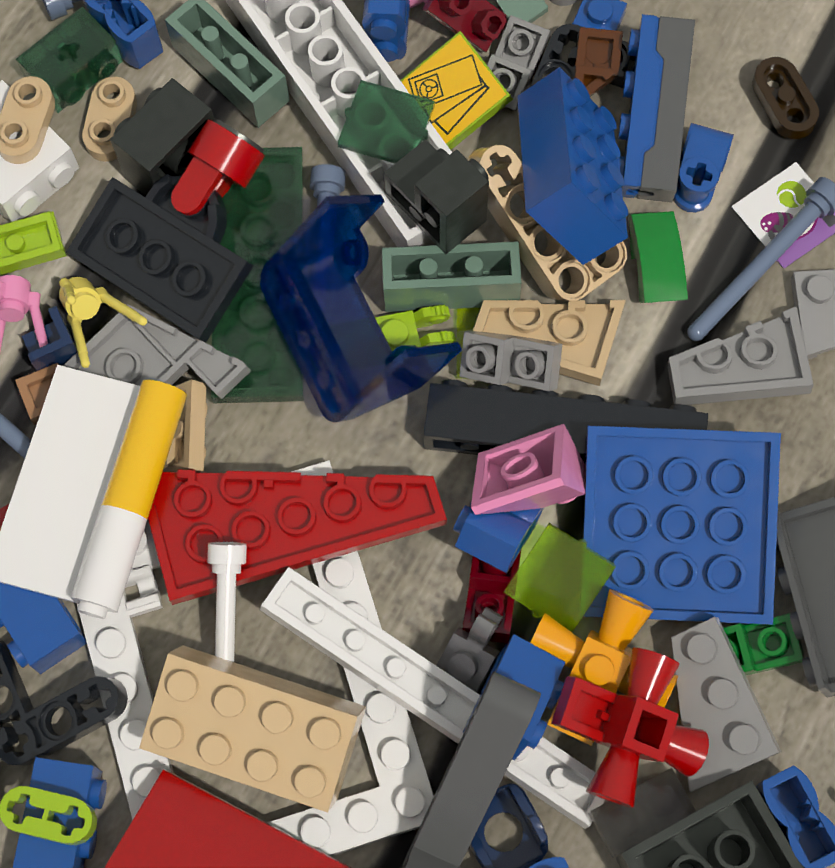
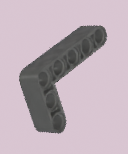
M493 671L414 837L402 868L460 867L533 717L541 692Z

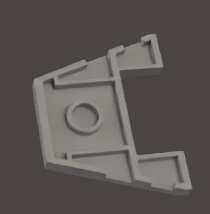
M129 304L127 306L147 319L145 326H141L118 313L86 343L90 361L88 368L81 366L78 353L63 365L141 386L143 380H155L173 385L189 368H192L221 399L251 372V369L243 361L235 357L232 358L216 350L213 346L201 340L198 341Z

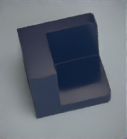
M57 306L48 309L53 322L44 326L47 335V345L39 348L35 330L22 335L29 352L28 357L36 371L56 363L63 366L77 353L73 336Z

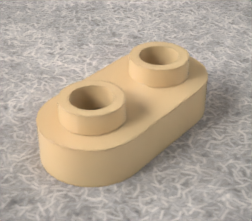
M33 76L24 77L14 82L8 90L0 113V155L7 162L13 164L27 163L33 160L41 150L55 109V98L49 85L43 79ZM36 93L32 99L23 100L26 95ZM14 132H22L19 138L9 139L10 135Z
M121 77L105 78L98 82L92 91L82 138L88 153L99 161L107 162L117 159L110 138L114 136L117 126L123 120L132 118L136 113L137 98L134 89L127 80ZM112 93H120L115 99H107V96ZM101 131H110L107 137H97Z

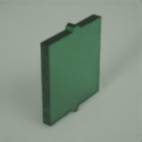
M361 80L351 107L345 109L346 121L337 145L342 149L395 164L422 141L428 139L427 126L435 107V101Z

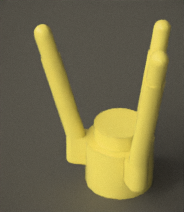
M62 278L59 281L61 287L59 299L68 313L67 321L72 328L78 357L83 368H88L90 361L81 322L95 316L101 303L107 304L141 326L147 324V319L111 296L104 287L94 288L92 283L86 278Z

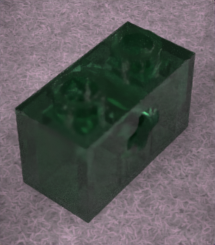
M83 7L16 58L24 77H38L49 85L55 98L54 110L57 114L67 106H72L80 101L85 91L100 79L110 77L116 71L118 65L123 62L115 39Z

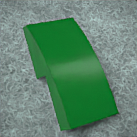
M674 211L629 214L631 259H637L639 303L688 300L683 251Z
M790 613L773 617V625H743L739 623L723 628L745 675L801 663L802 659L805 658L801 641H798L794 634Z

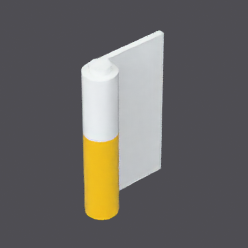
M57 365L0 530V583L79 604L78 612L100 619H105L107 612H118L185 405L187 394L183 390L155 380H143L141 386Z

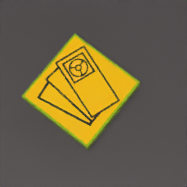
M461 31L400 80L450 150L513 100Z

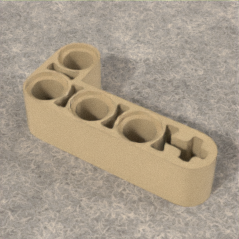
M504 145L481 147L469 156L468 160L472 158L478 161L488 174L487 207L508 240L510 242L519 241L520 259L547 297L554 300L577 301L607 281L625 265L627 249L623 241L606 251L605 260L600 266L596 263L595 258L582 265L526 212L522 163L511 148ZM490 159H496L498 164L493 168L494 175H489L487 171L492 165ZM510 180L511 184L506 185L504 181ZM515 193L519 194L524 202L523 211L518 217L510 209V201ZM540 231L546 235L548 240L547 248L541 255L535 248V238ZM564 269H567L571 275V284L566 291H563L559 285V276Z

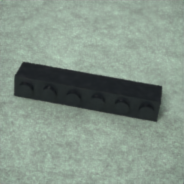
M448 379L441 381L440 384L430 383L424 428V449L478 455L480 452L564 424L586 465L587 425L707 430L708 413L697 412L695 407L689 405H672L669 409L651 407L650 403L635 399L626 400L623 404L605 402V399L600 396L590 394L580 395L577 399L559 397V394L554 391L541 389L534 390L531 394L513 392L511 387L497 384L488 385L486 389L468 387L465 382Z

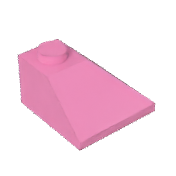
M561 424L478 453L471 509L474 514L539 509L556 503H569L578 496L584 495L586 465L565 425Z

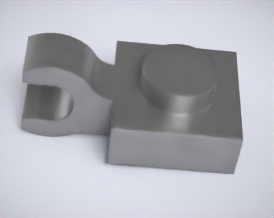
M486 607L483 613L479 614L469 633L459 627L453 633L436 666L477 693L500 651L488 645L503 616Z

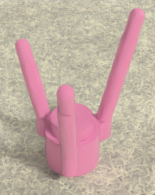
M5 275L0 277V352L6 321H21L29 310L39 348L48 344L40 311L41 294L31 292L30 282L21 276Z

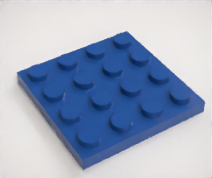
M587 425L580 616L603 617L609 589H612L650 606L654 611L648 619L704 622L713 617H718L720 622L773 625L781 433Z

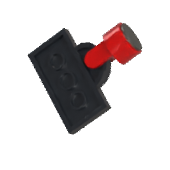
M216 118L212 121L208 119L188 150L193 159L183 175H165L154 183L146 197L112 177L66 253L186 332L206 343L254 267L248 261L220 245L227 228V210L222 198L228 192L233 182L244 189L247 187L265 158V155L262 153L264 149Z

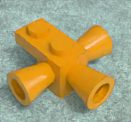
M609 589L599 633L591 629L586 641H583L547 613H544L530 643L565 661V667L573 668L569 676L578 677L615 694L619 690L624 695H627L632 648L628 647V645L654 610L633 597ZM674 674L657 705L665 708L678 675ZM556 704L547 725L592 746L594 741L551 724L557 707Z

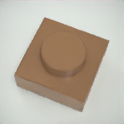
M58 363L15 380L30 420L34 425L37 424L56 367L59 365Z

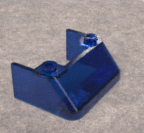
M381 194L327 196L264 265L260 276L261 290L322 415L330 422L336 423L353 420L420 389L462 351L459 342L417 347L412 344L401 345L392 351L356 278L366 268L369 258L368 245L360 228L385 202Z

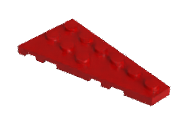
M178 469L177 472L162 473L148 516L169 601L172 605L216 593L217 574L212 573V564L207 563L208 543L240 542L247 544L246 564H241V573L236 574V586L284 573L288 567L294 570L447 525V517L434 476L376 474L375 477L345 476L344 473H327L326 476L301 475V472L226 471V473H197L196 470Z

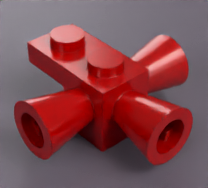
M632 648L627 695L615 694L578 677H566L551 724L610 748L587 787V793L618 805L634 808L639 759L666 762L686 777L694 775L702 767L709 749V737L706 731L676 725L679 714L657 705L680 665L679 662L654 651Z

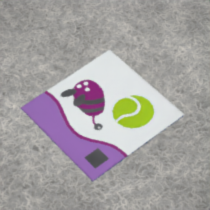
M795 162L731 207L766 247L805 206L806 191L814 182ZM835 213L833 215H826L824 218L818 217L777 260L779 264L786 268L835 234Z

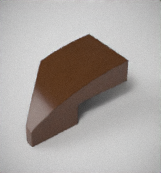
M580 27L574 78L579 79L584 84L590 97L618 77L623 31Z

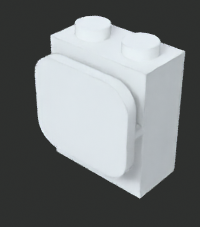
M3 80L0 81V113L10 88ZM48 127L39 154L33 160L23 164H13L4 160L0 155V214L4 218L9 219L10 222L25 218L34 212L37 207L66 185L74 176L75 171L79 169L71 148L50 127ZM14 132L10 135L9 139L19 138L22 132Z

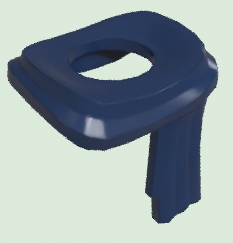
M510 783L497 789L470 844V848L482 868H529L541 861L548 852V836L525 791L519 785ZM500 813H507L516 817L523 829V838L520 844L515 849L507 852L491 848L486 842L484 835L488 820Z

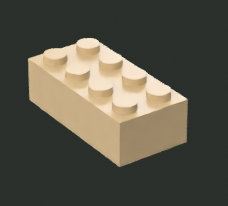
M182 645L167 654L139 748L328 813L338 800L366 706Z

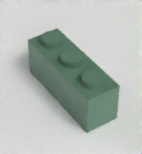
M188 0L165 19L172 47L258 128L290 101L286 76L205 0Z
M519 241L458 244L448 254H445L437 245L382 248L385 312L415 311L435 305H445L449 309L480 308L483 300H520L521 269Z

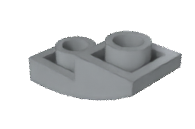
M510 15L495 55L491 54L487 66L513 98L505 107L516 111L518 108L517 96L528 89L552 32Z
M465 331L460 377L497 385L512 383L552 391L558 387L563 344L505 334Z

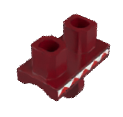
M428 0L422 9L455 34L461 31L470 44L480 52H487L491 43L498 38L507 22V15L487 0Z

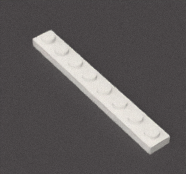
M288 567L262 603L260 611L459 744L465 725L480 695ZM543 737L535 749L527 746L516 760L512 759L504 774L584 829L591 825L605 801L586 792L596 772Z

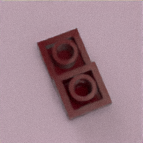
M521 550L507 573L473 556L463 630L469 633L478 615L482 614L484 609L488 607L503 616L490 641L507 644L510 637Z

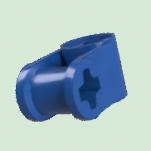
M694 123L690 124L680 158L682 162L678 174L677 191L674 196V201L680 209L696 213L703 211L709 206L720 174L723 172L734 134Z

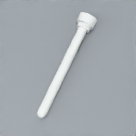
M240 542L208 543L207 563L212 564V573L217 574L215 656L234 662L236 574L241 573V564H246L247 544Z

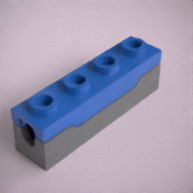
M642 14L639 30L631 29L628 56H635L634 72L626 71L623 97L631 98L629 114L621 113L618 140H626L625 154L618 158L619 171L624 179V186H622L623 197H637V199L672 203L676 194L695 20L664 16L659 18L654 15Z

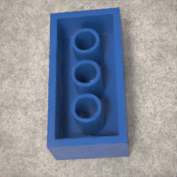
M559 67L517 96L525 209L538 224L584 265L628 238L626 225L628 209L623 201L622 194L624 179L619 171L618 158L621 154L615 141L614 130L617 128L616 121L605 106L598 107L590 99L586 87L579 79L574 78L572 80Z

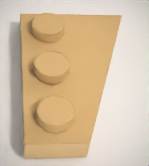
M483 300L473 331L561 343L563 345L559 374L600 386L626 300H610L609 304H585V300L568 301L567 304H541L538 300Z

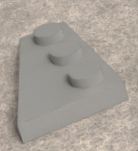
M797 306L783 311L781 317L764 324L758 321L745 327L744 332L724 340L716 338L671 356L667 365L674 405H693L811 394L814 385Z
M713 617L671 637L674 660L680 663L675 673L678 675L677 689L682 726L702 729L706 731L709 737L708 754L702 767L697 773L688 777L690 792L782 752L719 618Z

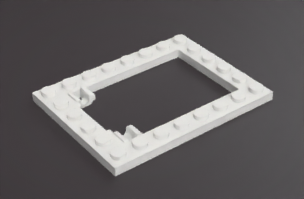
M328 460L292 472H301V475L326 476L327 473H333V470ZM148 519L125 587L137 585L140 597L127 601L124 590L118 612H107L105 619L79 612L95 676L115 678L123 684L127 691V706L123 714L108 723L132 820L162 770L166 769L173 773L169 758L139 748L154 698L132 617L163 608L153 569L161 566ZM358 551L312 564L321 589L381 628ZM345 667L344 670L354 703L366 706L361 727L380 787L339 799L328 813L311 808L267 822L329 856L418 829L434 797L407 709ZM99 689L103 707L107 709L105 701L111 697L110 691Z

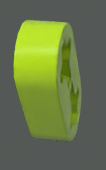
M18 786L9 790L0 802L1 821L7 828L21 834L66 845H80L88 841L96 830L97 817L95 811L88 803L74 797L29 786ZM26 796H30L29 804L44 810L42 819L26 816L23 823L18 824L19 815L13 813V807L15 803L23 804ZM74 808H78V816L85 820L82 829L74 828L71 836H66L67 827L52 822L54 814L71 815Z

